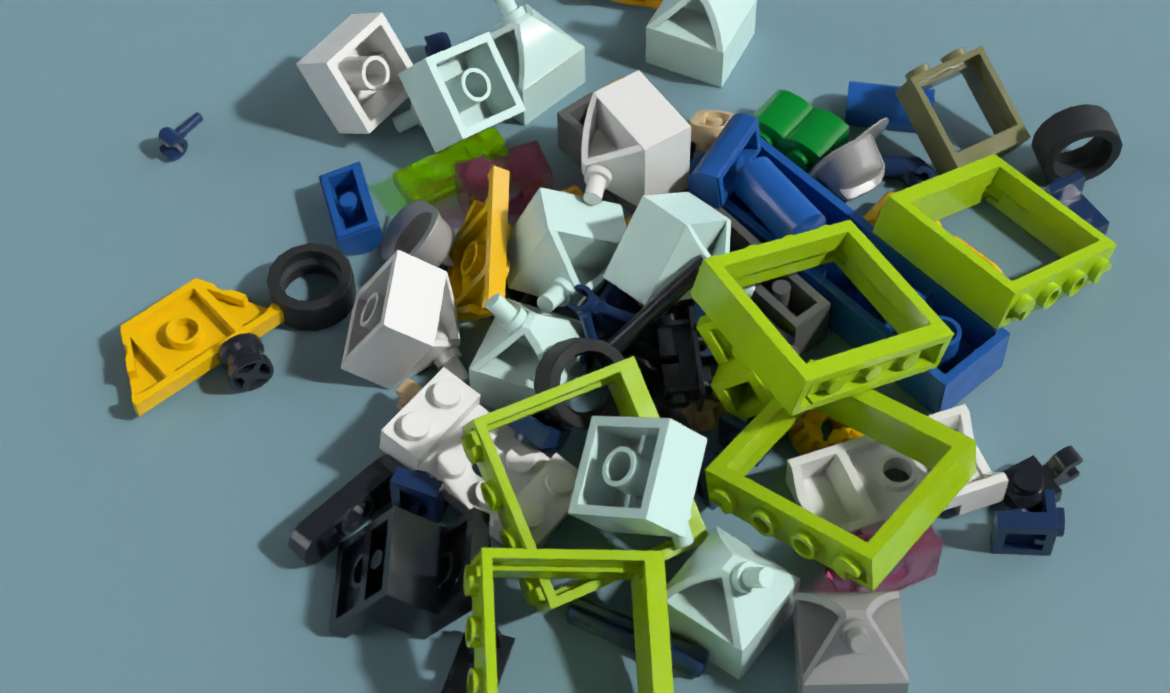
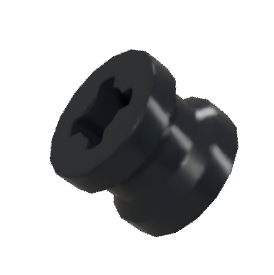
M243 333L226 340L218 350L219 362L224 369L228 370L226 374L227 379L235 391L246 392L260 388L271 379L274 373L270 358L263 355L265 351L264 345L256 334Z

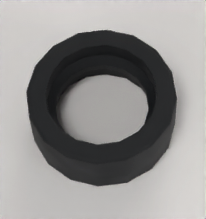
M1083 104L1068 107L1045 120L1034 133L1031 146L1043 174L1048 180L1053 181L1060 177L1066 178L1080 171L1086 177L1085 181L1099 176L1114 164L1120 156L1123 143L1108 111L1097 105ZM1093 137L1089 142L1077 149L1060 153L1071 143Z
M314 243L295 246L279 255L269 268L267 286L271 303L278 305L283 310L285 320L283 323L298 330L318 331L333 327L345 319L353 308L356 295L354 273L349 259L338 249L325 244ZM312 273L326 274L335 278L339 283L333 292L324 298L313 301L297 300L288 296L285 292L291 282L301 276Z
M573 337L557 342L544 353L536 368L534 380L535 394L559 386L561 374L567 362L573 357L580 355L591 356L599 362L602 368L625 359L618 349L603 340ZM608 385L604 386V393L598 405L590 411L576 412L567 407L565 403L543 411L549 419L563 427L589 430L592 416H620Z

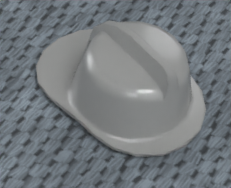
M887 117L881 119L855 140L828 154L812 168L808 175L817 182L822 181L835 195L845 201H852L874 190L879 186L885 173V163L875 140L884 131L889 123V119Z
M418 199L403 207L391 220L383 234L380 254L384 260L388 261L397 250H400L436 267H440L441 264L453 267L455 263L450 258L449 253L454 245L456 236L437 208L424 200Z

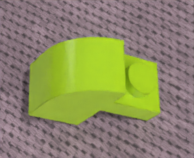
M707 315L701 316L696 328L719 364L711 383L712 389L726 412L741 420L758 415L774 398V395Z

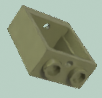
M982 46L967 53L964 47L958 48L940 59L942 64L930 68L928 63L914 68L905 74L907 81L895 92L938 175L992 154H996L998 157L1004 156L1031 138ZM962 74L994 136L956 152L924 91Z

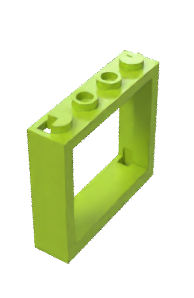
M996 154L989 155L888 195L872 231L996 330L1016 320L1021 322L1030 313L1040 308L1048 309L1057 300L1067 295L1072 297L1081 288L1091 283L1098 284L1103 273L1111 270L1112 263L1109 260L1117 247L1115 242ZM987 201L1059 255L1061 259L1011 281L935 221Z
M851 220L832 225H823L814 230L795 235H786L781 239L759 245L753 244L744 249L722 255H713L708 259H704L699 267L698 275L690 293L691 297L790 416L937 368L954 335L950 328ZM835 262L899 335L806 364L742 288Z
M634 356L475 418L462 426L465 434L461 438L463 450L471 464L477 463L484 480L480 485L483 499L491 511L496 510L503 529L500 530V538L504 548L537 549L489 432L606 385L610 389L621 417L660 418ZM694 498L691 507L692 517L688 521L694 542L689 546L677 548L674 546L673 539L645 551H664L665 561L704 542L709 534ZM519 578V583L526 601L531 606L535 605L538 613L554 609L621 579H578L557 589L553 588L550 578Z
M873 389L813 408L932 469L869 542H866L745 477L806 412L790 416L774 397L705 469L709 502L720 507L722 513L733 514L751 524L760 534L767 537L773 536L793 547L800 556L806 559H814L833 569L842 579L846 580L849 578L863 587L874 591L976 473V440Z
M481 548L471 561V565L465 566L463 578L464 593L466 596H472L473 616H468L466 620L465 639L467 647L474 648L475 668H470L468 672V693H498L493 577L631 579L638 693H674L664 551Z

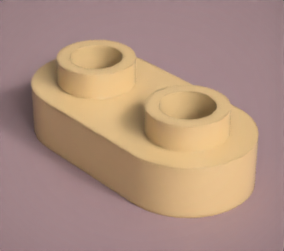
M719 110L697 111L689 124L691 126V141L696 143V149L707 151L729 119L735 114Z

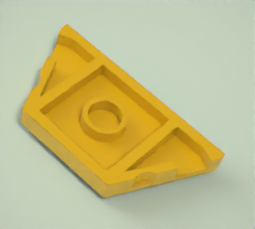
M493 166L487 175L489 191L485 203L474 199L463 225L455 235L454 245L449 253L450 258L455 263L453 267L448 266V277L459 323L493 316L494 314L486 308V303L496 293L505 298L506 278L510 270V261L506 259L507 242L511 235V225L508 223L510 171L497 166Z
M194 278L120 326L131 385V398L136 414L140 417L219 365L218 350L229 338L243 333L256 334L260 338L285 321L283 310L271 303L269 308L248 302L246 294L231 289L222 290L213 283Z

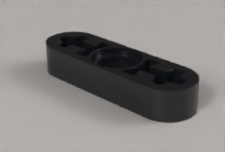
M389 454L377 458L297 525L289 538V548L308 565L320 562L336 549L340 543L349 538L391 502L390 480L397 466L407 468Z

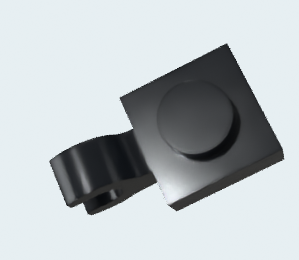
M1070 445L1055 453L1044 465H1041L1033 455L1004 470L1003 472L1008 478V484L1003 501L1010 510L1021 508L1030 512H1038L1044 489H1054L1057 503L1062 495V489L1059 486L1079 476L1080 472L1075 466L1083 462L1082 457Z

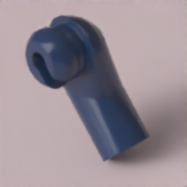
M881 156L885 163L883 178H899L907 186L911 187L936 177L934 170L920 157Z

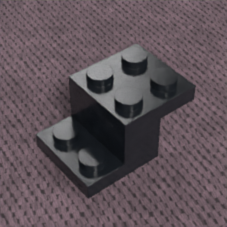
M394 506L338 545L329 632L347 638L375 620L425 640L472 611V596H466L464 593V570L466 565H471V561L481 548H490L491 546L489 536L490 514L473 507L443 527Z

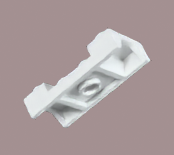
M443 367L381 430L379 448L408 470H423L432 474L437 480L443 481L444 499L464 514L473 507L489 513V534L502 544L500 530L503 529L499 516L496 510L491 511L486 505L480 487L484 480L474 473L472 469L473 464L466 457L461 442L462 436L465 435L462 426L490 412L479 404L481 395ZM506 425L489 433L536 547L541 549L551 532L568 515L578 469L557 453L550 459L540 450H533L523 445L514 437L516 432Z
M966 404L928 415V417L974 439L970 411ZM865 435L789 459L787 461L785 482L797 505L854 536L869 542L871 534L876 533L932 469ZM977 445L976 473L944 510L955 508L958 515H962L1003 501L1008 478L1004 472L991 471ZM891 468H898L901 471H905L910 478L904 482H894L889 480L884 475V472Z

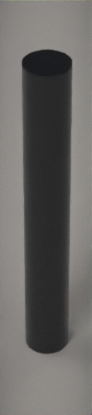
M700 254L606 342L622 353L693 288L699 267L703 260L707 258Z

